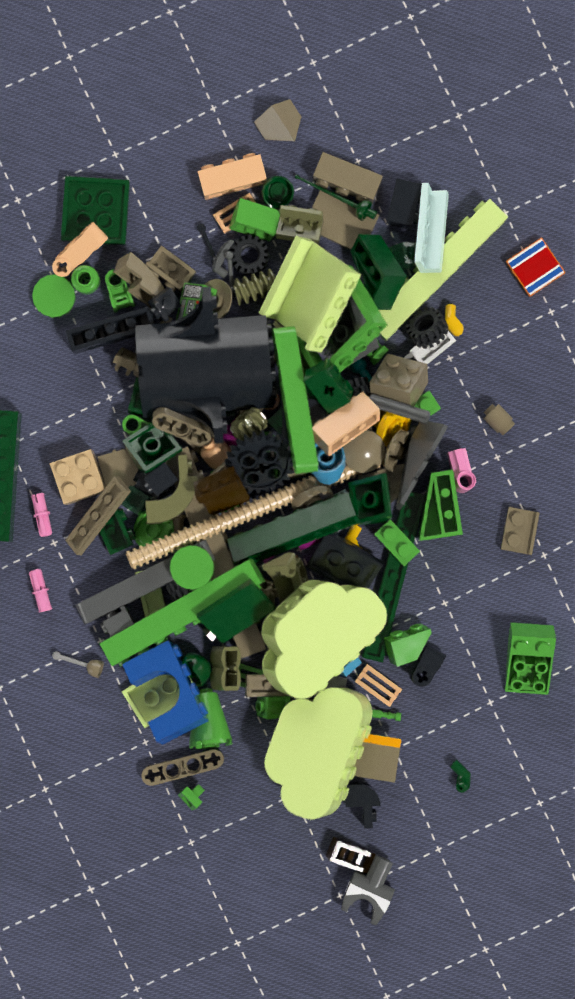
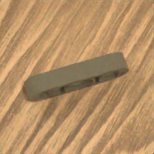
M165 407L154 410L152 422L157 429L197 446L207 445L211 441V432L202 423ZM163 416L166 417V419H162V421L159 420V418H162ZM180 423H184L188 426V428L185 430H178L176 426Z

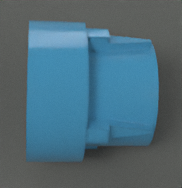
M315 443L318 471L311 473L317 481L330 486V484L340 479L345 469V452L343 448H340L331 456H328Z

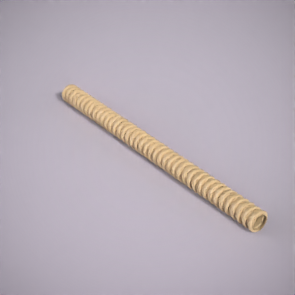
M385 456L381 463L383 466L385 465ZM346 464L340 479L330 484V486L320 483L315 476L310 475L308 476L309 479L303 478L301 482L298 480L296 484L291 483L289 487L286 485L284 489L279 488L277 492L272 491L270 495L267 493L265 497L259 496L258 500L253 499L251 503L247 501L246 505L240 504V507L235 506L234 510L228 509V512L225 513L223 511L221 515L216 514L214 518L209 517L207 521L204 519L202 523L197 522L195 526L192 524L188 529L184 527L183 531L177 530L176 534L172 532L171 536L165 535L164 539L160 537L156 542L153 540L151 544L146 543L144 547L141 545L137 550L134 548L132 552L127 551V559L131 568L136 569L138 565L141 567L143 563L148 564L150 560L155 561L157 557L160 559L162 555L168 556L169 552L174 553V550H180L181 547H186L189 544L193 545V542L199 543L201 539L204 541L206 537L211 538L213 534L218 535L220 531L223 533L225 529L230 530L232 526L237 527L239 523L242 525L244 521L250 522L251 518L254 520L256 516L262 517L263 513L269 514L270 510L274 512L275 508L281 509L283 505L286 507L288 506L287 503L292 504L294 498L307 489L316 486H328L331 488V485L336 486L338 482L341 484L343 480L348 481L350 477L355 478L356 475L360 476L362 473L352 470Z

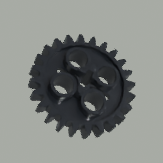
M261 430L260 435H256L252 431V437L250 438L244 434V440L236 439L237 446L230 445L231 452H226L227 459H224L225 469L234 466L245 489L247 488L248 494L256 490L257 495H259L263 489L267 494L268 488L276 491V485L284 486L283 479L290 480L289 474L294 473L290 444H288L286 438L282 439L280 434L274 437L272 431L268 435H265L263 430Z

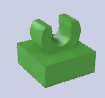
M199 784L192 790L187 786L178 796L193 811L202 803L198 797L205 790Z

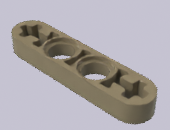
M209 749L149 765L142 772V780L146 785L153 786L221 767L224 762V755L219 749ZM211 753L220 756L216 765L211 761L206 763V768H203V760L200 756L205 755L204 759L211 758ZM195 758L199 761L200 766L197 770H190L188 768L187 762L189 759ZM169 764L178 766L179 772L177 775L171 776L167 773L166 768ZM163 766L162 770L165 779H161L162 775L156 776L154 778L155 781L146 778L149 770H152L153 773L160 772L159 767Z

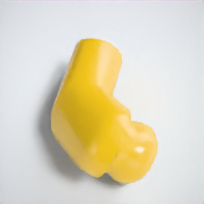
M453 304L446 305L445 320L448 330L454 336H460L463 333L464 327L456 317V306Z
M352 525L344 539L362 549L357 541L362 528Z

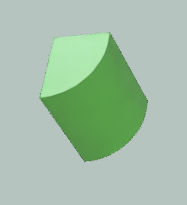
M240 198L233 212L229 229L270 241L276 235L280 210Z

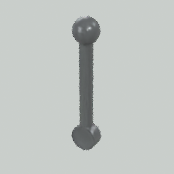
M227 251L225 258L228 262L229 284L232 294H235L232 270L233 253Z

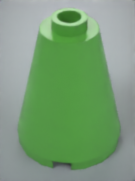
M201 689L200 694L197 696L200 702H204L209 713L206 716L209 721L191 730L189 747L191 749L193 747L196 749L218 748L220 743H225V746L232 745V737L218 694L213 692V689Z

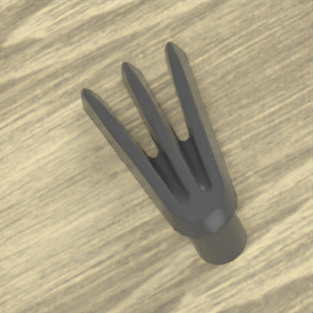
M233 240L223 244L213 262L212 271L216 272L223 279L228 274V271L221 265L224 262L225 253L234 243Z

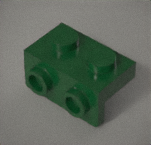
M118 508L100 531L110 555L133 546V540L136 539L131 527L128 529L124 521L127 520L123 508Z

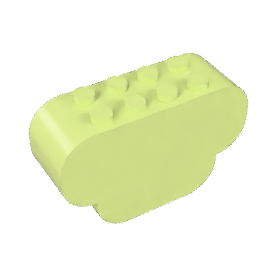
M321 580L304 582L276 607V610L271 612L263 622L262 638L269 648L262 661L264 676L276 690L295 698H308L317 691H322L327 687L328 681L333 676H338L342 673L344 666L349 661L355 660L364 647L371 645L376 639L375 636L384 628L387 613L383 602L373 591L367 588L353 585L339 586L335 583Z
M327 688L319 692L314 699L293 700L282 710L265 756V769L273 781L282 785V802L291 813L305 819H317L335 812L342 800L346 799L349 788H347L348 782L354 778L357 768L354 767L356 760L361 758L364 751L363 741L369 737L372 728L369 726L372 719V706L367 697L362 693L349 688Z

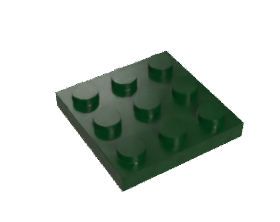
M65 176L61 241L71 242L91 222H94L108 237L103 244L126 245L130 180Z

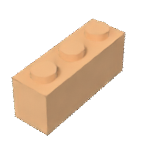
M255 153L246 154L243 156V159L237 161L234 159L225 160L222 162V165L215 167L213 164L201 167L202 170L198 171L205 200L263 185L267 181L261 155H255Z
M364 392L351 397L350 403L333 411L328 417L317 421L313 425L314 442L328 456H331L380 421V408Z

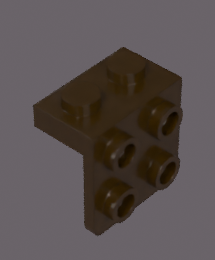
M234 466L193 482L196 500L199 504L204 503L211 515L249 500V494Z

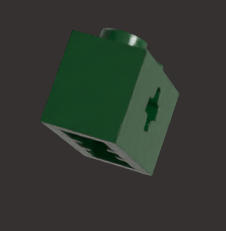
M328 358L306 370L304 383L328 414L351 402L353 393L351 384L342 378L338 367L332 364Z

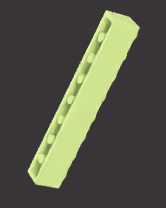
M491 199L486 203L481 201L474 208L476 213L471 218L466 216L459 224L461 228L456 233L452 231L446 236L442 272L420 273L418 267L413 270L415 274L410 279L406 277L391 310H379L388 324L379 333V336L385 342L507 220L508 216Z

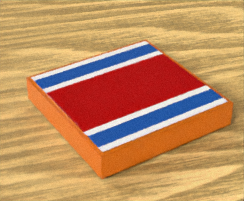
M542 237L505 262L528 297H531L565 274V271Z

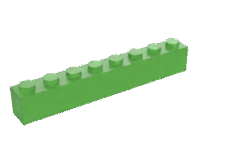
M252 558L213 579L203 587L197 588L101 642L100 646L111 666L119 664L121 667L123 663L131 660L130 657L137 653L139 656L148 651V647L155 643L158 646L168 641V635L174 633L177 636L187 630L186 625L193 623L194 626L199 624L201 621L198 620L197 613L244 582L251 579L261 589L260 584L265 582Z

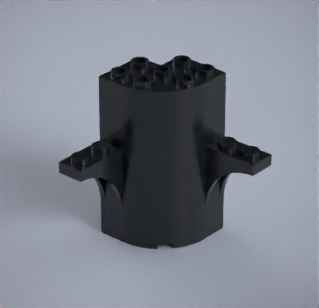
M211 286L202 287L200 301L188 315L168 323L136 325L135 331L143 418L153 417V412L157 408H168L201 422L210 430L216 444L224 443L223 434H227L226 420L222 421V418H226V411L249 410L252 407L258 409L273 408V399L277 398L276 385L272 386V383H276V372L271 370V368H275L274 355H270V353L274 352L273 338L268 339V337H272L271 324H267L266 315L218 319V312H213V309L217 308L216 295H212Z

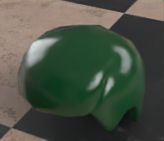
M284 176L270 177L263 184L261 190L262 198L273 209L280 208L281 205L287 206L293 200V184Z
M196 653L185 654L181 661L183 664H187L191 672L190 678H197L196 685L203 686L211 674V666L208 660Z

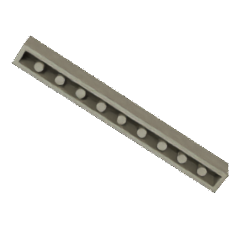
M188 446L182 448L181 452L166 461V464L178 478V481L174 483L176 489L179 485L178 455H187V460L192 461V473H188V476H197V481L205 478L203 471L197 470L195 463L198 462L195 451H190ZM194 494L191 503L185 509L188 521L193 526L197 522L202 523L204 519L207 521L209 517H215V515L209 514L204 503H198ZM220 531L218 535L213 534L211 538L206 537V541L216 559L213 561L214 574L211 581L235 568L231 551L228 550L226 545L228 543L226 531L223 533ZM260 620L233 637L237 647L240 649L241 658L266 649L262 632H260L257 625L261 623Z

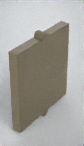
M127 449L113 450L112 453L97 457L105 486L110 483L114 476L120 477L127 487L136 484L133 479L138 468Z

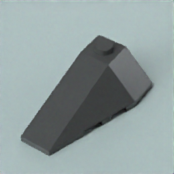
M430 421L427 423L419 422L417 426L413 424L408 435L411 438L407 443L396 509L401 510L418 481V477L425 469L428 459L447 430V425Z

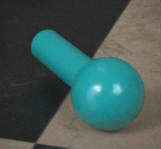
M364 358L350 365L352 372L360 374L361 377H368L370 383L372 376L366 369L367 363Z

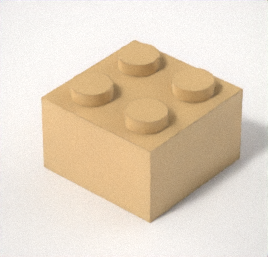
M91 449L50 463L64 505L101 494L106 488L95 453Z

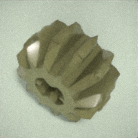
M252 407L235 418L231 423L230 430L236 439L243 441L244 434L249 438L252 437V431L259 435L261 430L266 429L268 420L262 411Z

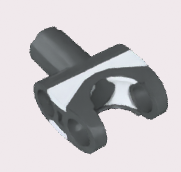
M375 855L367 875L354 871L346 888L341 910L347 912L350 905L352 906L355 901L366 899L373 905V915L370 924L376 926L386 912L395 891L394 888L384 884L393 862L382 856Z

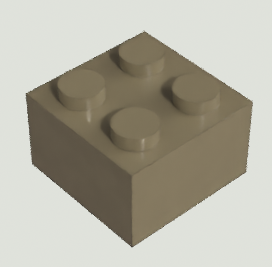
M387 354L370 381L371 394L415 406L428 384L427 364Z

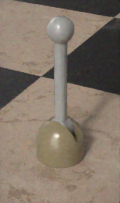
M58 651L52 654L55 660L62 659L86 667L88 673L96 678L100 677L104 667V662L100 660H92L89 663L63 656Z

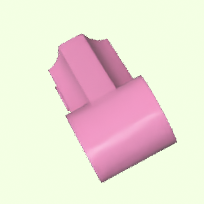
M466 448L448 452L447 457L450 468L454 473L456 491L459 493L468 492L475 486L476 477L471 471ZM460 477L468 480V487L461 485Z

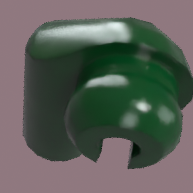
M456 759L450 765V768L457 774L456 790L464 793L470 788L471 773Z

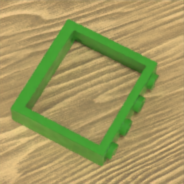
M360 278L351 296L366 319V323L329 359L332 364L338 367L340 373L351 365L353 360L366 350L369 343L378 337L379 333L388 325ZM297 336L299 349L309 367L311 368L322 362L323 360L319 353L307 350L305 348L307 343Z

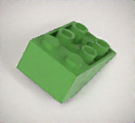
M510 623L505 692L548 695L556 643L553 625Z

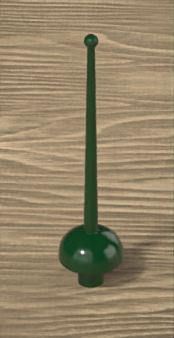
M299 175L294 176L295 179H299L355 208L356 216L360 221H364L366 217L375 219L377 211L371 209V201L364 200L356 204L299 177Z

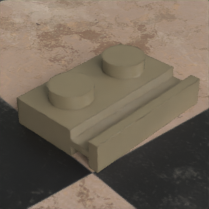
M508 507L500 549L532 555L540 513Z

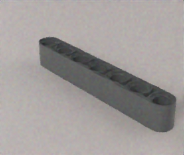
M206 540L193 545L207 550L212 560H216ZM173 556L76 604L75 606L84 625L174 581L170 572Z

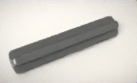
M375 394L369 396L380 410L421 423L429 421L430 412Z

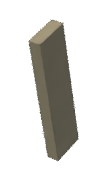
M113 477L65 541L76 555L81 556L131 492L120 477Z

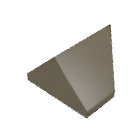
M289 99L270 106L254 121V124L265 141H295L302 117Z

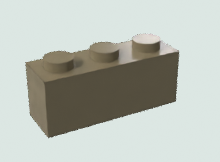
M324 152L313 175V180L316 181L315 184L327 189L329 186L336 189L335 192L347 197L349 194L356 197L355 200L358 202L369 200L372 204L383 178L380 174Z

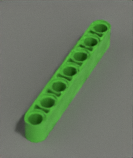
M295 326L273 328V344L295 474L317 472L318 460Z

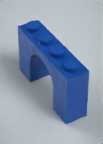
M169 640L122 664L130 683L136 687L161 675H171L178 682L180 694L176 705L170 711L148 722L156 742L162 745L209 721L206 716L209 713L204 702H200L197 696L200 694L199 689L194 682L191 683L189 678L191 672L187 664H183L181 661L182 652L177 644L174 645Z

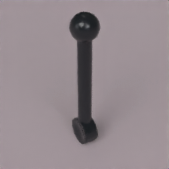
M198 224L197 230L202 233L212 257L211 263L213 264L216 256L205 232L206 226Z

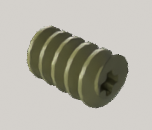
M268 269L267 276L263 271L259 272V278L254 273L251 274V281L246 276H243L242 283L237 278L234 280L233 287L239 306L241 305V299L248 304L250 296L254 301H257L258 294L265 299L266 292H269L276 278L271 269Z

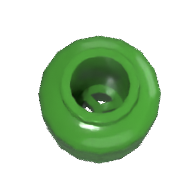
M82 265L73 271L71 282L77 292L88 295L98 289L100 277L93 267Z

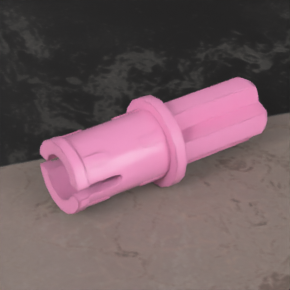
M44 493L36 494V496L31 495L35 512L33 517L36 518L41 537L52 534L49 520L50 511H47Z
M42 570L30 571L29 575L34 591L32 594L35 595L38 612L52 610L47 593L49 588H46Z

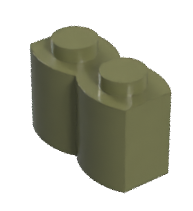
M213 646L210 653V661L213 667L210 674L212 689L237 691L241 684V675L238 669L241 662L239 647Z

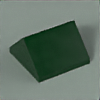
M153 422L122 440L137 468L145 474L182 451L174 437L167 432L157 429Z
M386 473L348 483L350 495L354 499L361 521L355 525L386 523L392 517Z

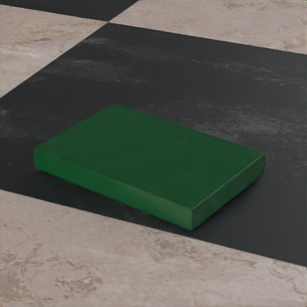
M249 579L197 613V618L222 643H225L276 610V607L263 591Z

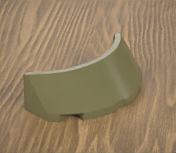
M286 553L262 565L263 570L271 576L275 584L280 604L301 584L309 581L306 568L300 557H295V553Z

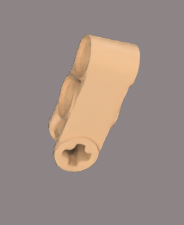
M91 222L79 236H76L57 255L52 265L53 272L60 277L69 275L108 239L107 235L94 222ZM64 262L67 263V266H63V267H60V266H59L60 263H61V264H63Z

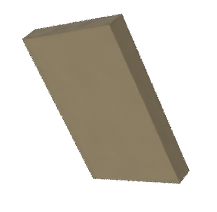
M321 190L312 208L323 212L321 237L349 250L352 249L358 234L371 235L379 218L377 214L374 220L366 217L364 221H360L356 216L355 208Z

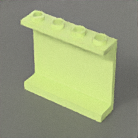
M296 236L263 302L259 314L275 319L285 327L295 326L297 336L307 343L305 348L322 353L361 274L311 239Z

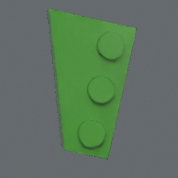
M453 470L430 473L418 541L462 535Z

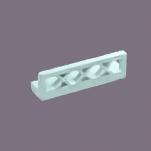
M422 183L415 264L420 273L442 272L449 194L447 190L432 191L429 183Z

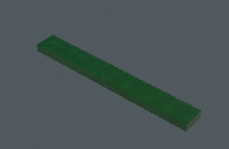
M415 492L410 493L405 504L399 510L396 526L412 543L415 540L426 495ZM388 552L377 595L386 608V623L381 632L375 636V641L371 645L364 647L362 653L363 658L382 663L386 652L384 638L390 636L408 563L402 566L390 552Z

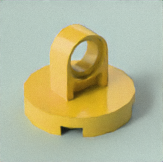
M380 410V421L373 426L377 428L376 434L381 437L387 447L392 437L400 429L409 430L411 419Z

